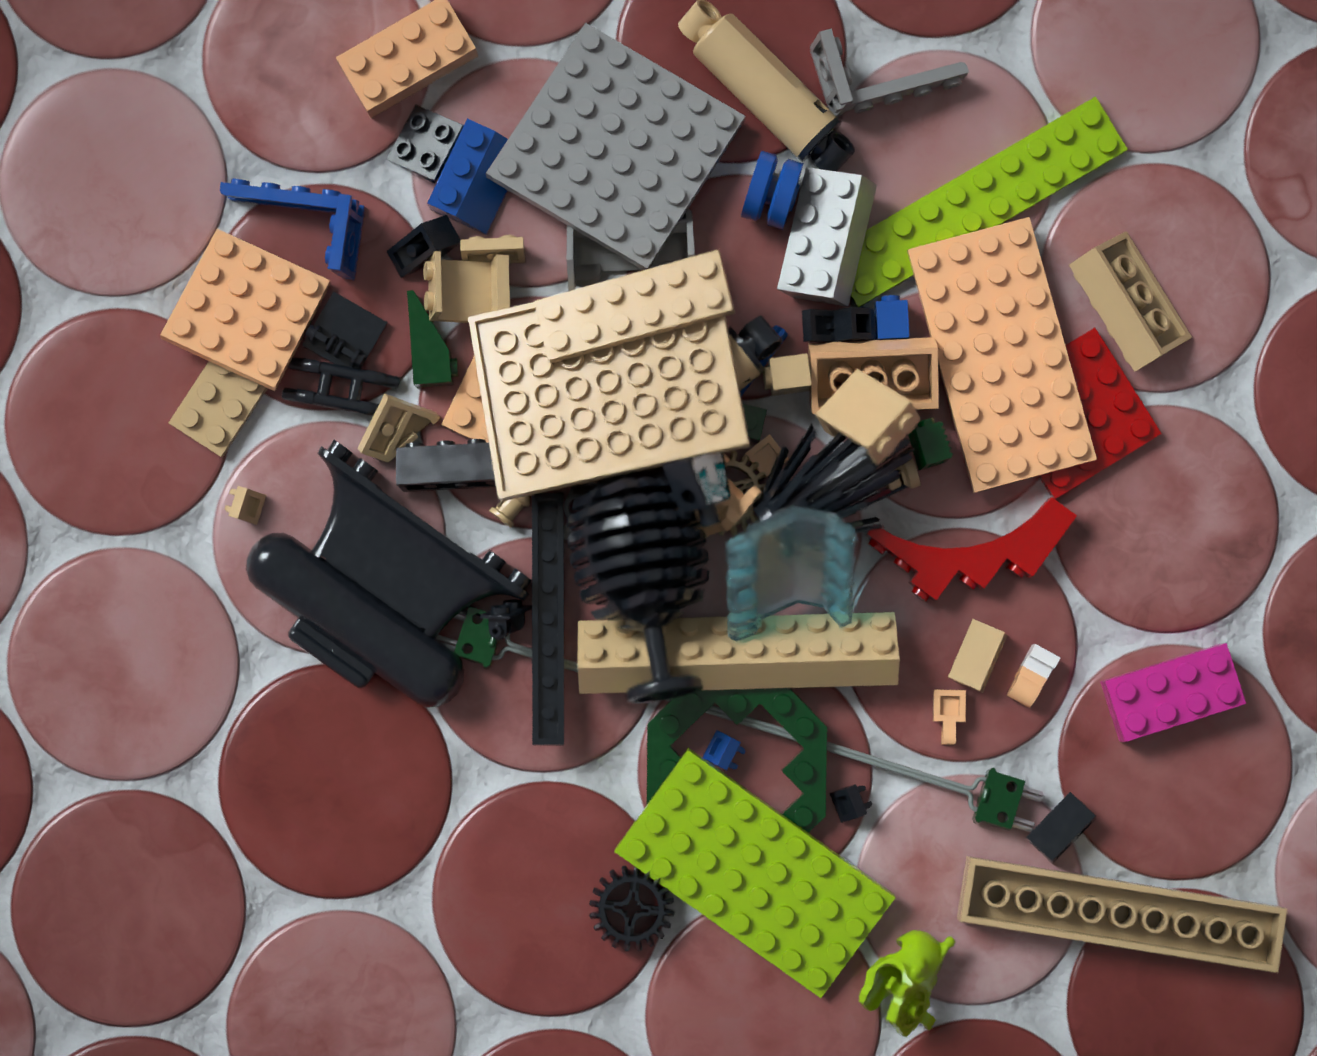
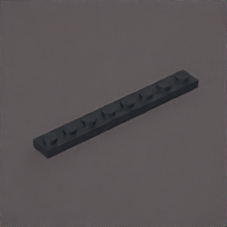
M563 493L532 494V746H564Z

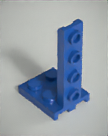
M231 179V183H220L221 194L227 196L232 201L336 213L330 219L329 228L333 236L331 246L328 245L326 248L325 263L328 264L330 271L342 279L355 280L365 206L359 205L360 202L358 200L352 199L351 195L341 194L339 191L323 189L322 194L310 193V188L302 186H292L291 190L280 189V185L262 182L261 187L250 186L249 181L242 179Z

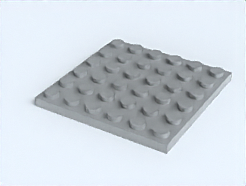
M585 23L486 172V178L642 270L650 269L744 123L746 116Z

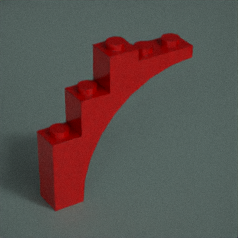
M1050 497L1030 519L1014 531L994 541L971 547L939 548L919 545L896 537L883 528L868 531L865 536L870 539L867 544L882 555L887 551L896 559L893 563L906 573H909L910 570L915 572L909 581V584L914 587L911 592L924 602H927L929 598L932 601H936L957 572L962 575L959 580L972 590H975L976 587L981 590L985 589L1004 561L1009 563L1007 569L1021 579L1024 575L1028 578L1033 577L1077 515L1053 497Z

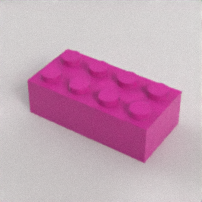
M1227 643L1217 644L1100 681L1119 742H1127L1246 704Z

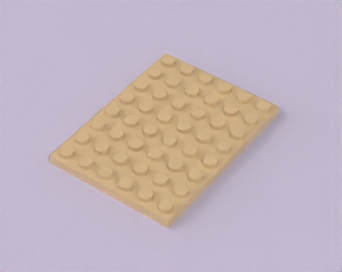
M535 302L468 317L497 494L500 501L632 473V471L637 472L655 468L700 454L714 455L750 447L726 315L551 364L547 360Z

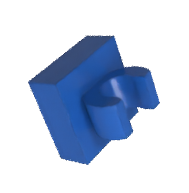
M716 730L702 758L727 771L728 767L731 769L738 768V765L732 762L735 753L745 754L746 751L743 747L739 746L740 741Z

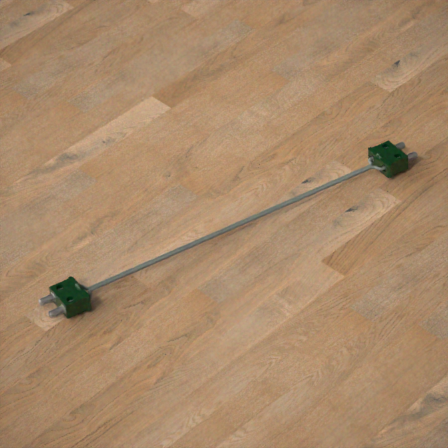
M470 606L467 611L462 610L454 617L464 621L458 641L441 635L436 637L438 640L456 645L452 646L443 643L453 650L459 658L483 665L486 670L491 668L493 660L501 659L507 651L532 658V648L511 642L510 634L505 637L508 646L504 647L499 655L495 656L499 640L492 638L489 634L488 618H483L480 624L473 622L474 617L480 616L486 611ZM472 646L473 651L470 654H465L463 652L464 647ZM564 659V668L578 672V663ZM712 705L705 712L732 721L719 707ZM748 716L740 722V724L796 741L783 727ZM827 742V751L967 795L969 807L974 811L972 820L975 824L982 822L1007 831L1011 830L1012 827L1030 833L1033 831L1031 827L1014 822L1034 827V822L1016 817L1021 797L1041 802L1043 799L1038 797H1043V792L1024 786L1026 782L1024 780L998 773L995 768H991L986 771L985 777H979L972 786H967ZM983 781L975 807L973 805V795L970 791L977 788L978 784ZM1008 782L1013 784V792L1007 790L1006 785ZM998 813L1004 814L1005 820L1003 823L997 819Z

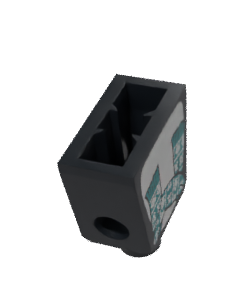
M724 452L714 455L700 454L664 464L663 469L679 510L683 509L684 512L697 510L702 527L720 523L716 504L729 500L731 497Z

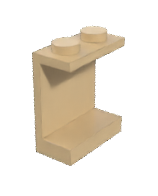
M434 251L430 259L425 261L423 275L424 280H428L429 292H425L424 308L429 311V321L469 323L468 317L510 308L509 255H496L491 262L441 260V251Z
M859 369L855 370L815 414L826 433L835 437L840 432L867 450L872 461L877 465L893 452L899 442L920 421V417L910 400Z

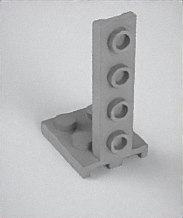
M832 28L820 31L809 47L827 108L836 117L843 115L845 111L853 109L855 113L868 111L873 108V104L883 101L885 105L895 104L903 100L902 96L912 93L914 97H921L931 93L932 88L942 85L944 89L954 88L961 85V80L969 73L967 65L964 62H958L850 91L849 85L852 84L849 69L842 65L840 55L843 54L840 39L834 37Z

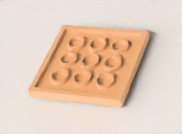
M216 229L160 337L168 343L275 391L330 286V280Z

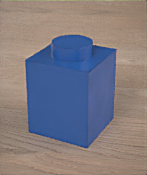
M899 295L881 296V301H876L874 304L876 340L909 338L908 300H900Z

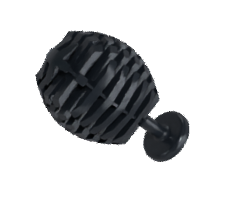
M651 470L632 471V473L600 479V482L593 487L596 489L574 498L572 510L578 512L571 514L567 518V528L574 531L568 536V548L570 547V550L575 551L570 556L571 567L573 566V569L578 570L574 574L576 585L578 584V587L584 588L579 592L582 602L589 605H606L591 612L596 620H628L624 622L626 625L618 628L644 632L652 681L637 684L626 691L627 703L632 704L677 698L703 689L702 680L698 676L682 675L672 677L663 626L669 625L684 612H679L680 609L703 601L705 589L694 590V588L704 585L709 581V571H707V568L702 567L709 561L708 551L705 548H700L707 542L704 530L698 529L701 526L698 512L679 510L668 479L649 477V475L659 472Z

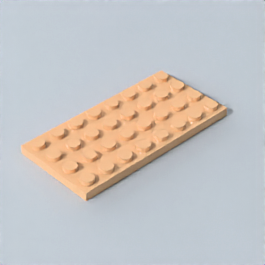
M1030 217L908 249L907 254L930 337L935 339L938 346V366L973 493L1097 460Z

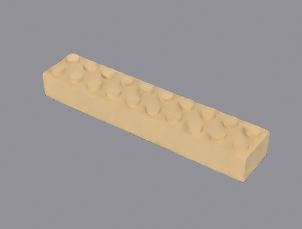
M895 612L677 618L669 625L663 626L672 677L682 675L698 676L703 683L702 690L898 685L899 649ZM628 620L578 621L579 694L622 693L632 686L652 681L644 632L618 628L626 625L624 622Z
M966 856L957 919L961 922L1278 973L1287 909L1276 905Z

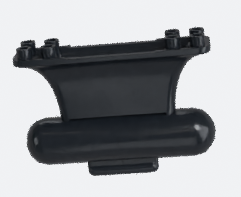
M333 440L327 450L321 446L317 452L330 470L334 490L330 515L320 538L312 550L293 536L285 533H271L260 538L252 546L247 556L246 572L249 581L256 589L298 618L288 632L289 639L355 687H365L374 674H377L416 703L425 707H440L450 702L459 693L464 682L465 670L459 656L436 639L438 634L463 609L481 599L495 595H508L525 601L530 595L525 590L532 580L516 568L506 578L499 573L506 564V561L490 550L482 560L473 553L466 552L383 493L380 487L371 482L378 473V470L361 458H359L353 468L346 464L353 453L336 440Z

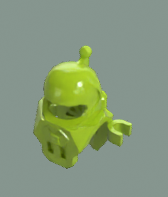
M912 930L900 936L896 941L901 950L894 954L880 957L867 970L865 984L859 995L860 1004L866 1010L873 1011L878 1009L886 997L893 994L894 998L891 1001L886 1020L896 1029V1032L907 1037L918 1027L919 1023L930 1031L936 1021L927 1012L930 1007V995L938 982L937 974L942 967L943 959L948 950L955 945V939L951 936L945 938L942 943L938 942L931 934L921 930Z

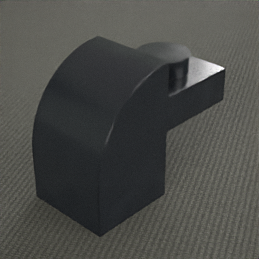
M848 307L838 310H802L803 342L876 340L874 308Z

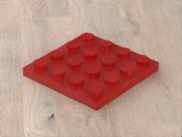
M1095 327L1065 346L1097 460L1039 475L1042 483L1054 499L1162 434Z

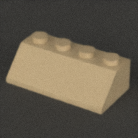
M1127 231L1096 246L1069 264L1076 281L1081 284L1090 299L1092 307L1102 318L1108 333L1115 339L1123 352L1124 359L1131 365L1134 372L1192 338Z

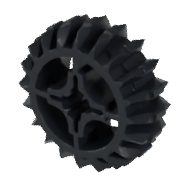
M624 865L621 867L623 876L618 877L616 871L612 869L609 872L613 879L612 882H609L604 877L599 880L605 887L604 891L599 888L593 889L592 892L601 898L600 901L590 900V906L599 907V911L590 913V918L601 919V922L594 925V930L598 931L605 927L607 931L601 937L603 941H606L610 935L615 937L612 947L616 948L619 941L623 940L625 941L624 951L630 950V942H636L637 951H641V940L646 939L647 944L652 947L654 946V940L651 935L655 934L660 939L664 938V933L658 929L660 925L668 929L671 927V923L663 918L664 916H674V910L665 909V905L674 903V898L663 897V894L669 892V889L665 887L659 889L657 885L660 882V878L652 882L649 879L650 871L644 876H640V870L634 866V874L628 875V868ZM630 882L629 894L625 899L606 900L615 887ZM640 883L647 886L655 894L659 906H651V904L641 901L639 897ZM632 892H635L636 906L640 904L641 909L647 910L636 911L632 917V923L629 924L628 910L624 912L623 907L616 906L628 905L632 899ZM606 910L620 913L624 917V932L619 931L610 923ZM657 916L651 927L641 933L634 934L635 922L639 917Z

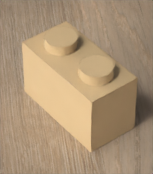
M807 354L770 358L768 367H764L765 389H771L772 396L808 392L811 388Z

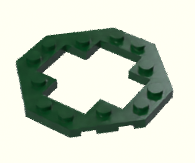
M791 688L700 690L689 695L673 698L648 722L646 805L681 759V756L671 745L714 703L736 725L761 704L803 747L781 770L803 793L781 814L808 833L826 817L827 725Z

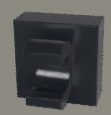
M854 784L830 793L841 823L868 814L866 809H869L873 804L871 801L866 803L862 801L860 792L866 790L864 785L857 786Z

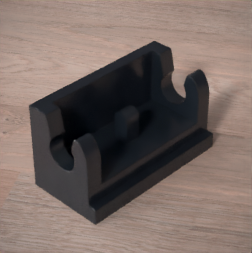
M1069 792L1026 838L1053 864L1096 820V815L1074 794Z

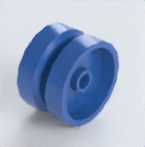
M761 150L746 195L741 217L756 222L760 219L764 206L767 204L770 205L766 218L768 226L783 230L789 211L792 212L800 187L798 181L804 163L788 159L783 164L780 176H776L774 174L778 163L777 155Z

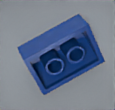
M467 118L427 202L430 210L443 216L447 215L448 218L487 235L508 190L486 178V172L508 139L498 132Z

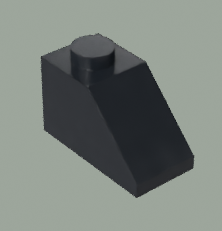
M445 215L421 223L386 252L399 276L404 278L423 268L425 261L430 259L434 251H441V257H443L459 245L461 239L450 219Z

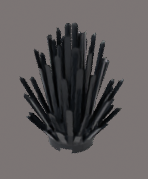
M811 423L784 469L782 467L789 451L787 447H782L779 456L776 457L762 496L752 505L753 510L769 534L771 533L774 539L778 540L780 543L778 546L786 556L797 549L840 548V546L854 545L851 540H817L884 528L881 524L859 527L880 521L879 518L872 517L821 529L908 488L906 485L893 490L885 488L862 499L901 477L899 473L902 470L897 468L912 459V455L909 453L915 448L908 447L897 456L895 455L909 445V439L905 438L900 441L893 452L877 465L872 461L864 447L839 432L817 455H812L794 478L790 480L811 450V443L817 435L816 429H814Z

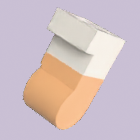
M1032 644L1015 675L1007 696L1030 708L1052 670L1055 669L1060 657L1036 644Z

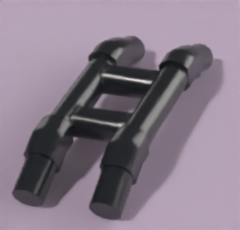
M293 357L288 365L289 369L320 374L318 390L316 393L301 389L284 388L282 398L288 401L374 416L379 404L360 401L363 383L397 389L400 377L377 371ZM333 377L351 380L348 398L329 395Z

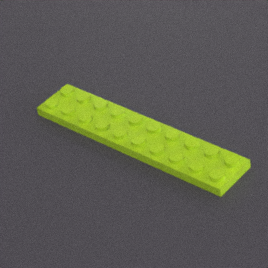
M1095 96L867 229L851 292V298L855 305L861 307L914 276L907 254L908 249L1001 225L1125 153L1128 149L1097 97Z

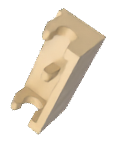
M973 619L948 678L983 693L1008 635L1001 630Z

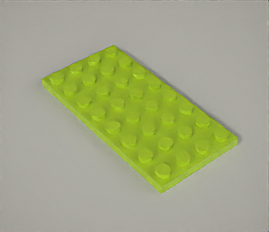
M690 748L687 749L614 850L615 853L643 873L647 874L650 871L649 877L653 880L660 878V885L668 888L674 895L820 998H822L896 898L895 894Z

